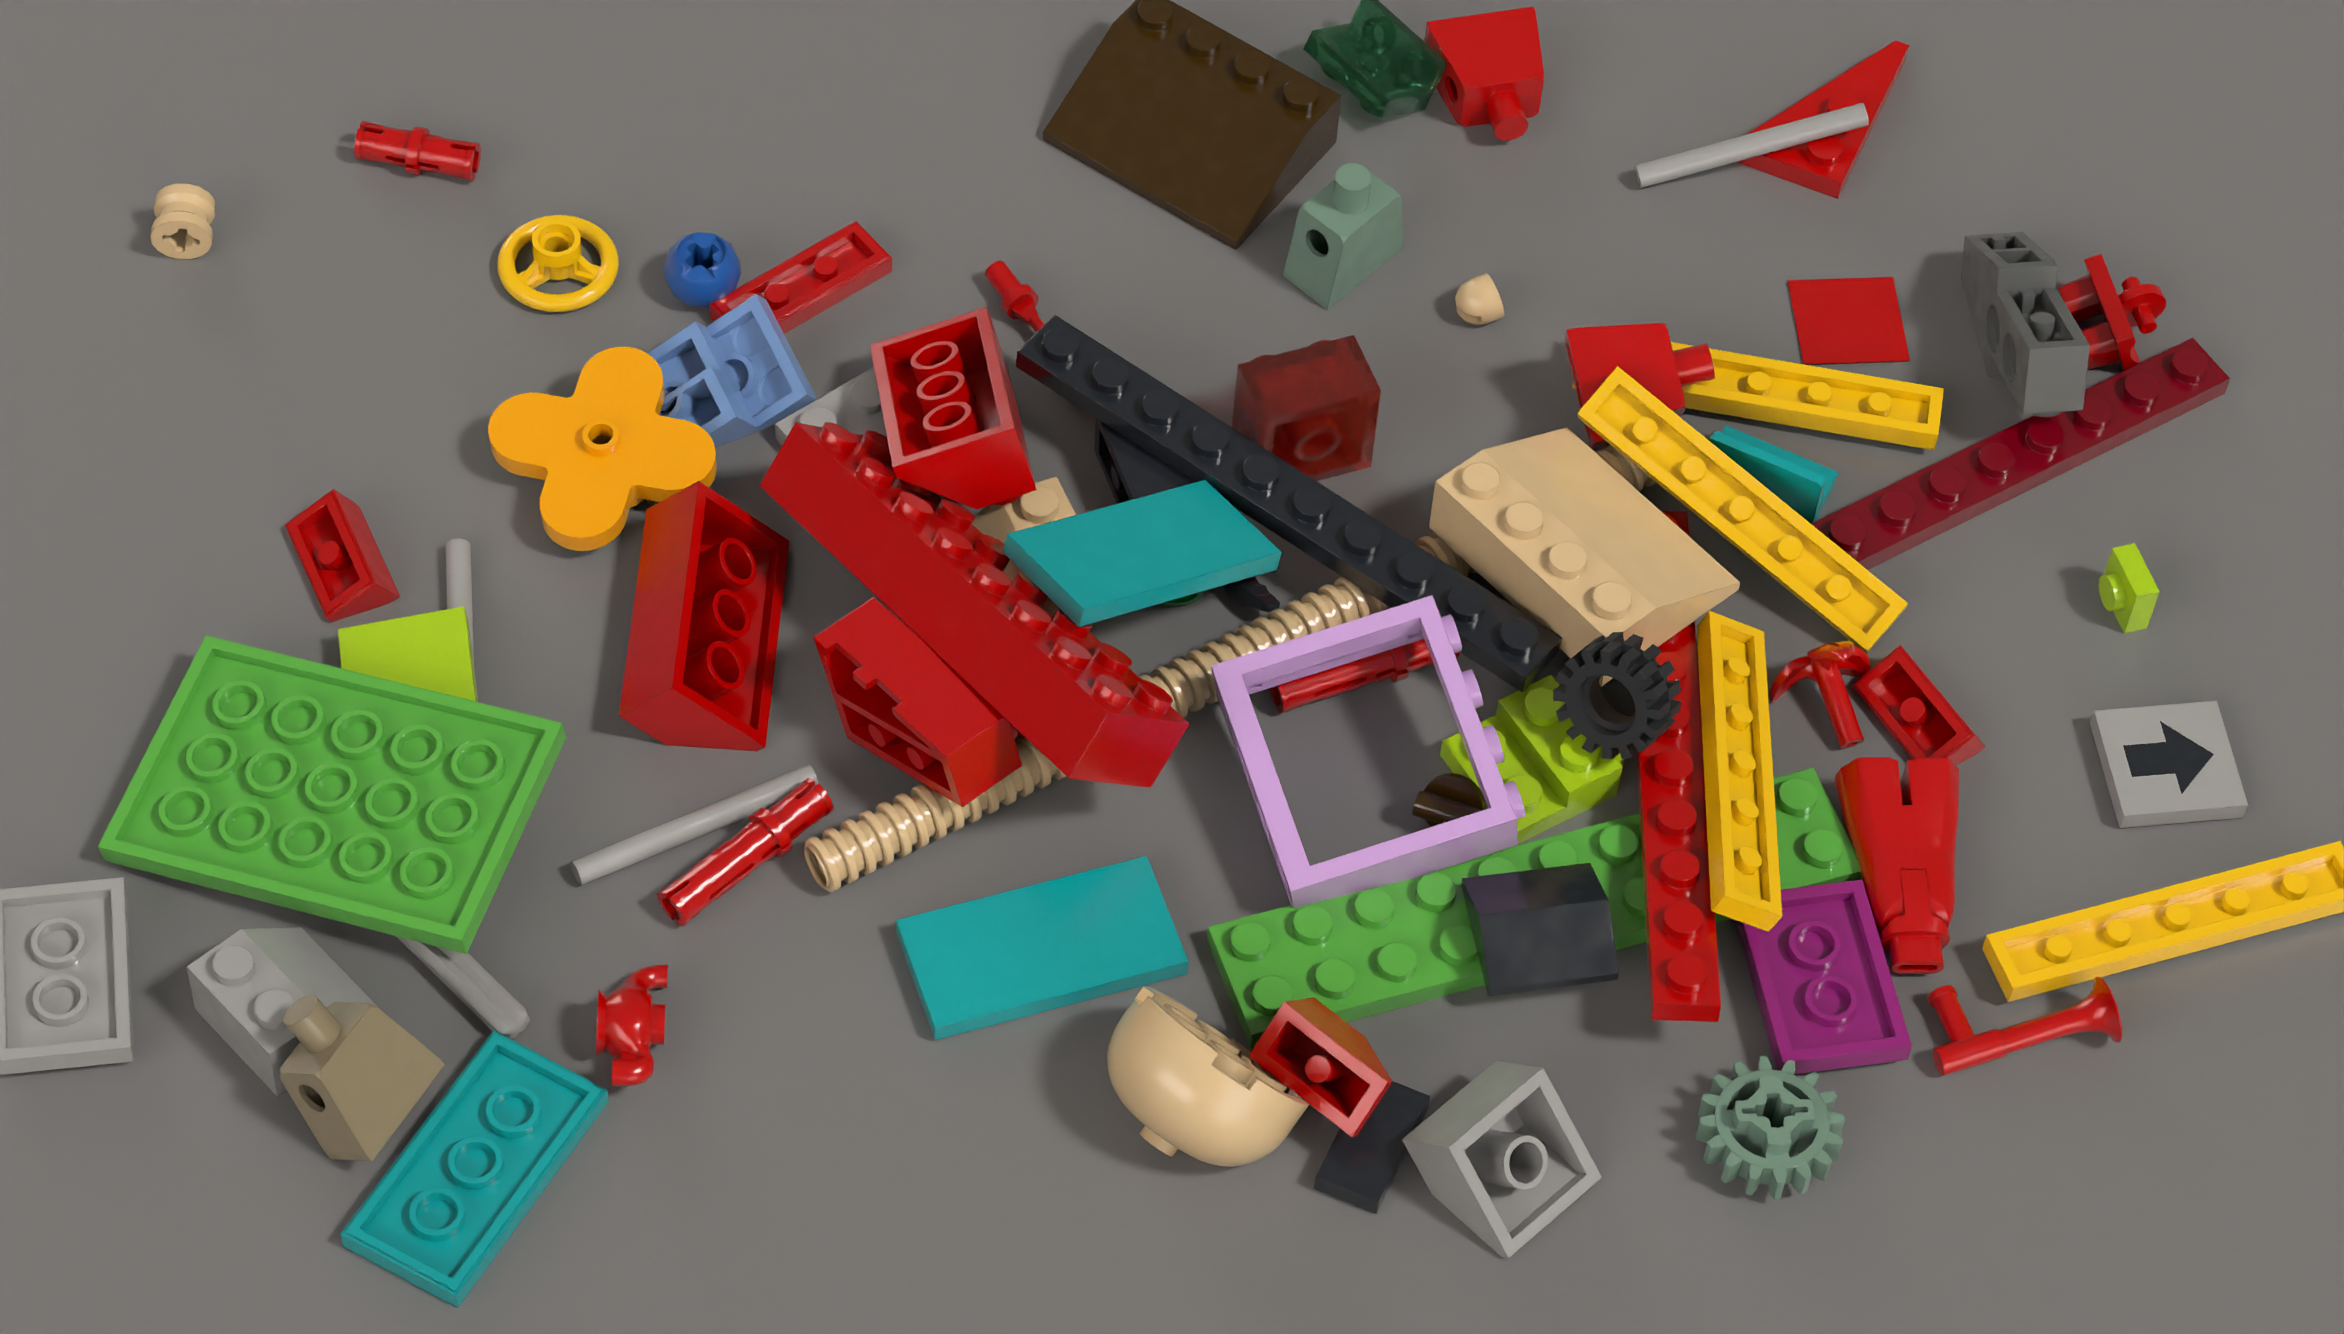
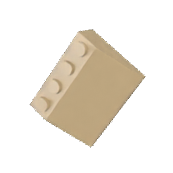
M1568 427L1483 449L1435 481L1429 528L1513 606L1562 637L1560 649L1570 658L1601 635H1604L1606 638L1613 632H1623L1624 641L1633 634L1643 637L1640 648L1643 651L1652 644L1658 647L1739 590L1740 582ZM1601 676L1599 680L1600 686H1603L1613 678Z

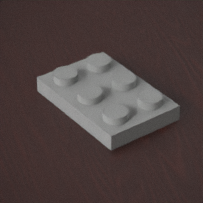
M124 877L0 889V1075L133 1062L128 909Z

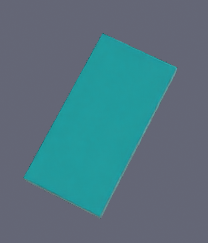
M1206 480L1008 533L1003 548V553L1078 627L1277 570L1282 554L1270 540Z
M1147 856L896 920V934L934 1040L1188 974L1189 961Z
M494 1030L341 1232L342 1246L458 1308L608 1104V1090Z

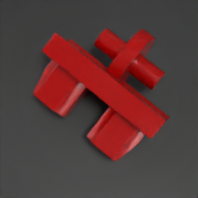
M2098 254L2084 259L2088 273L2087 276L2058 287V290L2076 323L2102 315L2104 322L2081 330L2090 344L2087 369L2120 361L2122 369L2125 371L2141 363L2134 347L2136 341L2131 327L2138 326L2142 334L2153 332L2157 328L2155 319L2166 308V299L2160 287L2154 284H2140L2137 277L2125 279L2121 285L2123 292L2118 295L2103 256Z

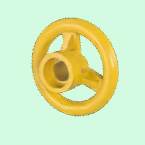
M569 215L544 216L521 225L506 238L500 249L497 261L498 275L507 292L520 303L546 312H568L594 303L613 285L619 267L618 253L608 234L590 221ZM581 237L589 241L597 249L601 260L600 266L589 263L582 256ZM532 240L534 261L528 269L517 274L515 264L517 255ZM572 278L588 284L577 291L565 294H548L534 290V288L550 279L564 280Z

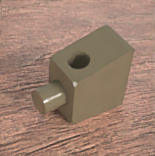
M311 994L294 1002L283 1017L284 1024L300 1042L280 1067V1080L317 1141L330 1159L372 1162L445 1064L437 1055L387 1014L370 1003L334 1002L326 1008L315 995Z

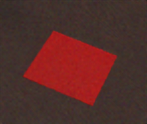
M1893 277L1787 280L1804 365L1910 361Z

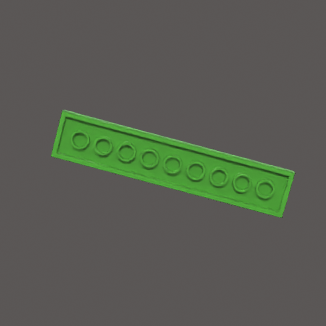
M1814 767L1775 777L1774 793L1781 890L1862 880L1856 853ZM1640 813L1516 845L1414 879L1296 908L1288 905L1208 926V946L1250 1049L1255 1047L1284 1001L1316 998L1345 1022H1351L1485 986L1461 888L1462 878L1591 863L1609 900L1616 950L1647 942ZM1715 913V923L1731 919Z

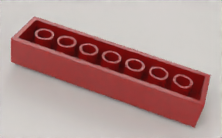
M795 422L759 486L1069 779L1151 788L1190 724L1170 706L1173 702L1172 697L1161 687L1138 677L1130 669L1132 661L1126 654L1109 644L1101 643L1089 632L1092 624L1078 627L1003 553V542L983 534L972 524L975 517L969 510L954 501L943 498L939 494L896 478L886 436L872 430H867L864 435L850 433L843 427L830 422H825L823 427Z

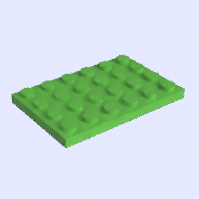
M205 635L98 845V849L103 860L467 954L567 736L562 722Z

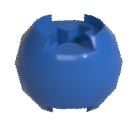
M696 232L683 236L669 249L664 264V277L674 297L688 306L708 308L712 302L718 301L736 289L741 275L740 261L731 243L712 233Z

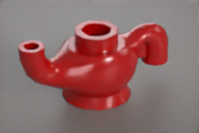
M668 965L640 968L630 974L622 985L608 996L598 989L596 1056L606 1050L616 1058L612 1060V1086H634L645 1083L653 1074L655 1063L650 1048L651 1044L664 1045L665 1004H652V996L648 991L653 988H667Z

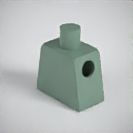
M1346 163L1340 166L1335 173V179L1307 200L1300 208L1283 277L1326 310L1331 308L1403 249L1402 198L1399 193L1361 164Z

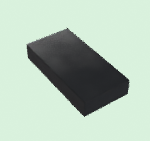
M1393 1081L1357 1136L1351 1137L1341 1128L1339 1129L1315 1177L1314 1189L1377 1214L1406 1155L1407 1148L1402 1139L1421 1124L1428 1110L1430 1096Z

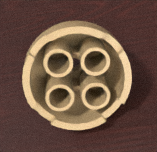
M1143 986L1116 1025L1107 1053L1108 1072L1117 1096L1124 1106L1145 1125L1140 1135L1151 1145L1171 1157L1179 1149L1200 1161L1218 1166H1242L1256 1162L1272 1153L1285 1140L1309 1104L1249 1057L1251 1051L1236 1039H1229L1204 1021L1198 1020L1195 1022L1198 1016L1196 1012L1160 991Z

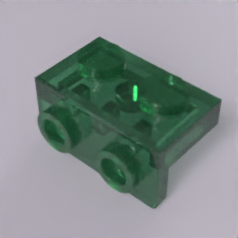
M1361 0L1351 22L1348 24L1312 30L1303 48L1321 65V70L1326 76L1340 82L1359 100L1360 106L1366 112L1379 119L1425 110L1447 67L1446 61L1379 0Z

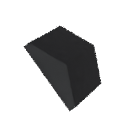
M1591 863L1462 878L1461 888L1488 996L1618 980L1619 968L1609 900Z

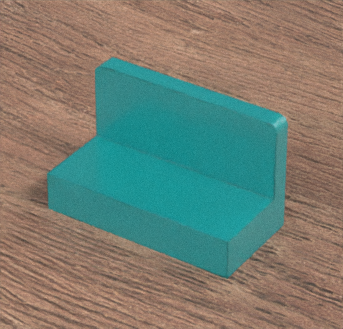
M1725 425L1722 432L1716 430L1712 432L1708 439L1712 444L1810 524L1816 522L1835 487L1838 476L1837 471Z

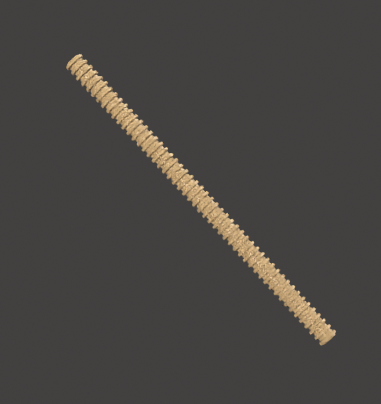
M1609 445L1606 450L1595 452L1639 492L1643 487H1651L1656 484L1652 478L1613 446ZM1435 532L1432 533L1431 537L1423 536L1416 541V545L1466 577L1468 572L1477 573ZM1340 577L1334 582V586L1326 584L1318 589L1317 594L1313 592L1305 594L1301 598V602L1296 600L1289 602L1285 606V610L1277 608L1268 614V619L1266 617H1258L1252 622L1251 627L1249 625L1238 627L1235 630V635L1226 633L1218 639V643L1210 641L1202 646L1201 651L1195 649L1189 651L1185 655V660L1182 658L1171 660L1168 663V669L1159 666L1151 672V677L1145 674L1138 677L1164 689L1173 699L1170 706L1185 718L1188 710L1197 712L1204 707L1205 702L1209 704L1218 702L1211 665L1390 609V607L1344 577ZM1020 734L1015 738V743L1022 766L964 807L959 806L933 789L919 784L911 789V796L904 793L896 795L893 799V805L888 802L878 804L875 814L866 810L859 814L858 822L851 819L843 821L840 825V831L834 828L825 830L822 840L814 836L807 839L804 849L807 865L817 883L828 892L833 893L839 890L842 880L851 884L859 878L860 871L865 875H869L876 870L877 863L887 866L894 861L895 854L903 858L912 852L913 845L919 849L924 848L929 844V837L940 840L946 836L947 828L952 831H958L964 826L965 819L968 822L974 823L982 817V811L992 814L999 809L1000 802L1008 806L1016 801L1017 794L1026 797L1034 791V785L1038 788H1044L1051 783V777L1060 780L1066 777V775L1025 736Z

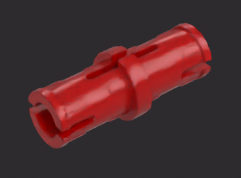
M362 121L360 129L358 128L356 133L354 155L359 160L383 162L404 167L408 174L420 176L422 171L473 181L475 173L479 169L481 146L477 142L453 140L431 135L428 128L416 126L410 131Z

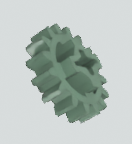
M1760 1056L1757 1070L1751 1072L1745 1064L1737 1061L1733 1065L1730 1079L1717 1074L1713 1078L1709 1094H1703L1697 1115L1700 1119L1696 1130V1140L1707 1142L1703 1159L1706 1164L1720 1161L1724 1163L1721 1180L1724 1183L1734 1180L1737 1176L1746 1179L1745 1194L1752 1196L1759 1184L1769 1186L1773 1199H1780L1784 1184L1791 1183L1797 1192L1804 1194L1808 1190L1811 1177L1813 1176L1824 1181L1828 1177L1832 1160H1838L1844 1140L1840 1136L1845 1123V1115L1833 1112L1837 1095L1835 1091H1825L1822 1093L1816 1091L1820 1075L1815 1071L1806 1075L1803 1079L1795 1076V1061L1788 1059L1783 1065L1782 1070L1778 1071L1772 1070L1767 1056Z

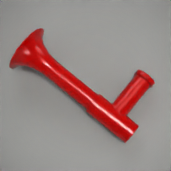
M2101 977L2094 978L2092 991L2076 1005L2000 1030L1992 1029L1976 1035L1957 999L1958 994L1955 987L1952 985L1941 986L1932 991L1928 996V1002L1935 1009L1950 1040V1043L1933 1048L1934 1062L1941 1076L2003 1058L2006 1054L2084 1031L2102 1032L2107 1034L2115 1043L2121 1042L2122 1023L2116 1001L2109 986Z

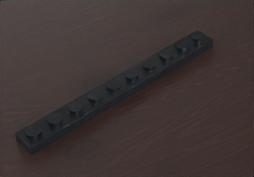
M1054 315L1017 351L1016 367L1193 481L1206 480L1236 509L1390 608L1433 595L1440 616L1443 617L1451 614L1454 619L1462 644V651L1460 653L1519 691L1524 692L1559 653L1562 637L1060 317Z

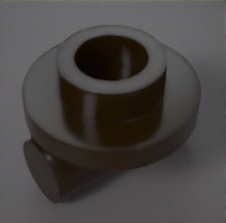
M1446 773L1432 779L1424 791L1418 793L1412 815L1425 819L1433 827L1485 810V799L1480 788L1472 780L1460 774Z

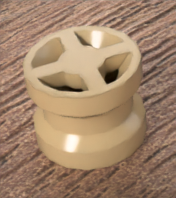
M176 183L162 188L158 191L154 200L156 219L151 227L152 245L160 253L175 259H194L203 256L212 245L213 232L210 224L215 217V199L208 191L191 184Z

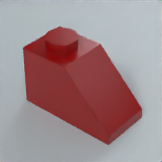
M1316 998L1284 1001L1249 1054L1252 1060L1351 1137L1358 1135L1393 1082L1366 1037Z

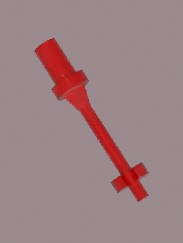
M999 260L989 265L985 271V277L1003 299L1001 307L1010 319H1020L1031 326L1037 333L1045 324L1040 319L1036 309L1039 299L1036 292L1030 285L1021 284L1004 261Z

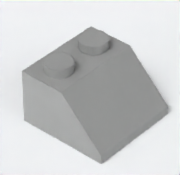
M301 927L240 929L187 966L195 1010L276 1096L286 1090L280 1080V1067L300 1042L283 1022L284 1014L294 1002L306 995L312 994L326 1008L334 1002L370 1003L377 1006Z
M1502 1061L1493 1062L1402 1139L1431 1194L1497 1254L1505 1258H1510L1602 1178L1543 1067Z

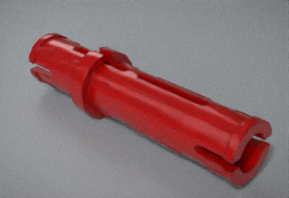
M1422 639L1271 687L1269 690L1278 711L1284 713L1301 707L1304 704L1323 700L1377 681L1390 678L1393 682L1407 679L1409 672L1433 664L1426 642ZM1460 652L1454 653L1456 658L1459 657Z
M806 778L790 794L769 809L759 808L749 816L750 823L739 833L712 851L679 879H676L657 893L661 907L672 920L676 918L679 926H685L700 911L750 875L762 863L768 861L773 856L781 858L793 848L792 841L834 810L831 798L819 783L815 785L814 779Z

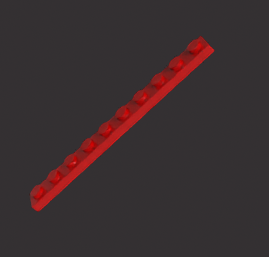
M1661 511L1689 536L1688 511ZM1694 621L1658 646L1662 652L1655 658L1660 666L1670 660L1675 668L1666 678L1668 682L1680 681L1681 692L1673 698L1681 701L1680 711L1672 717L1675 722L1665 733L1644 751L1636 753L1651 1020L1718 1022L1721 996L1715 912L1711 911L1700 687ZM1633 700L1634 714H1635V703H1634V700Z

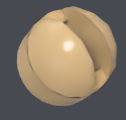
M1488 273L1471 278L1460 285L1455 297L1458 315L1466 323L1483 325L1504 318V308L1499 292Z

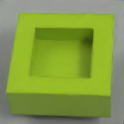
M2135 543L2114 547L2111 550L2104 574L2099 579L2101 601L2107 611L2114 612L2124 634L2146 629L2160 591Z

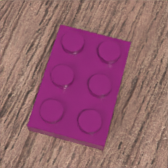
M1862 880L1782 889V918L1769 932L1735 920L1778 1071L1782 1070L1783 1065L1788 1059L1795 1061V1074L1908 1060L1912 1044Z

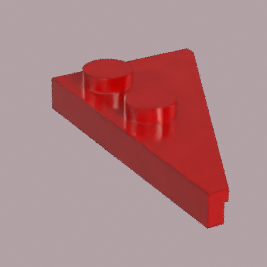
M1895 40L1748 134L1859 103H1864L1869 119L1868 126L1741 160L1737 163L1838 199L1905 63L1909 45Z

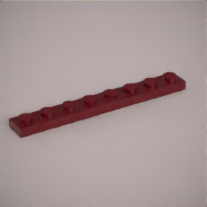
M2191 338L2086 389L2083 410L2063 411L2052 417L2033 415L1812 523V525L1864 568L1869 570L2225 394L2230 378L2198 342Z

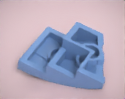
M757 294L707 327L695 321L648 353L659 364L663 375L665 397L660 415L690 421L699 425L710 435L715 447L774 425L817 400L767 300Z

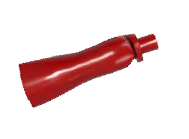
M1860 757L1841 767L1834 779L1843 819L1857 856L1874 921L1881 934V944L1883 949L1890 951L1892 971L1899 974H1934L1944 969L1942 949L1950 940L1948 928L1953 918L1956 898L1955 851L1959 817L1960 777L1959 768L1954 766L1953 762L1947 758H1915L1907 760L1900 780L1898 760L1883 757Z

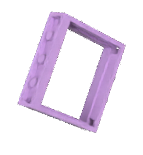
M1433 595L1211 665L1219 704L1290 905L1293 908L1414 879L1518 845L1517 819L1526 816L1520 793L1514 781L1503 783L1496 764L1504 762V755L1497 732L1493 725L1482 728L1475 709L1483 706L1478 682L1472 669L1461 672L1454 654L1462 651V644L1456 624L1451 614L1443 617L1440 616ZM1424 639L1488 809L1310 866L1249 695Z

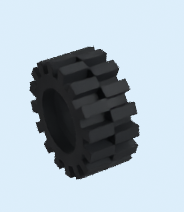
M1613 632L1606 638L1604 635H1601L1594 639L1565 663L1566 666L1559 671L1555 680L1561 684L1553 690V701L1565 702L1556 711L1559 722L1570 718L1574 725L1566 733L1572 740L1580 734L1585 736L1587 739L1582 749L1589 753H1593L1598 747L1602 746L1601 758L1612 760L1620 753L1623 760L1633 757L1638 751L1641 753L1675 722L1672 717L1680 711L1681 701L1673 699L1681 692L1680 681L1668 682L1666 678L1675 668L1670 660L1660 666L1655 658L1662 651L1654 644L1643 651L1640 649L1643 637L1635 634L1625 641L1623 632ZM1601 676L1612 677L1628 689L1635 703L1634 715H1623L1607 703L1600 689L1599 680Z

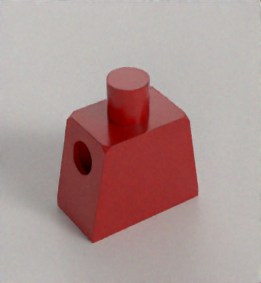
M1534 6L1427 22L1422 64L1456 123L1464 127L1491 123L1496 138L1503 141L1514 140L1522 136L1528 129L1526 118L1534 117L1539 113L1544 84V69Z
M1665 323L1580 327L1568 329L1565 333L1564 343L1580 409L1617 366L1679 417L1684 414L1686 408L1682 386L1715 379L1714 366L1708 344L1705 343L1673 351L1668 328ZM1584 424L1589 447L1594 452L1605 449L1610 445Z

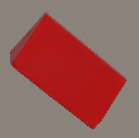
M332 489L285 524L327 620L335 622L387 605L400 597L360 507L335 489Z
M1901 645L1852 684V687L1912 760L1915 758H1947L1955 766L1975 756L1986 747Z

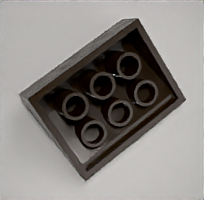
M1135 0L1113 22L1044 129L1043 140L1237 250L1336 143L1342 95L1171 0Z

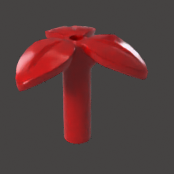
M1841 641L1821 645L1808 651L1807 654L1809 656L1799 657L1790 661L1774 680L1769 692L1770 700L1775 702L1799 680L1809 678L1818 684L1840 749L1851 748L1862 743L1864 737L1842 675L1862 677L1871 669L1867 653L1861 648L1853 646L1851 641Z

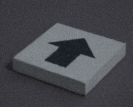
M2217 700L2095 710L2093 712L2090 726L2119 828L2244 818L2248 802Z

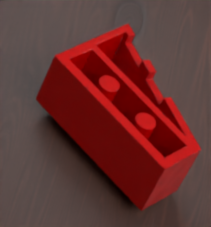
M874 597L813 637L846 736L849 740L961 807L970 803L1022 766L1014 740L1017 737V729L932 648Z

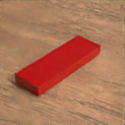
M855 221L735 289L718 301L712 302L710 304V318L716 321L757 294L767 300L778 324L785 334L892 272V257Z

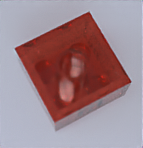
M1355 335L1332 341L1321 340L1308 347L1277 355H1262L1249 362L1238 364L1232 428L1315 481L1371 467L1381 389Z

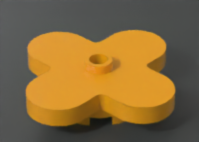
M613 347L603 350L590 358L584 365L574 394L571 397L564 398L534 392L518 394L501 403L490 418L488 425L490 446L498 464L513 474L545 480L539 502L542 524L547 535L564 548L575 551H590L601 548L612 542L624 528L630 508L638 505L644 499L647 500L648 504L651 501L661 502L697 481L710 487L715 479L717 461L712 438L702 427L693 422L660 415L665 397L662 371L656 360L642 350L632 347Z

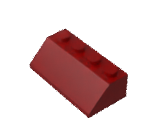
M987 307L870 344L892 467L896 478L976 510L992 504L1006 505L1018 500L1023 494L1037 490L1009 368Z
M700 481L693 483L646 510L619 717L664 745L759 751L766 747L789 540Z

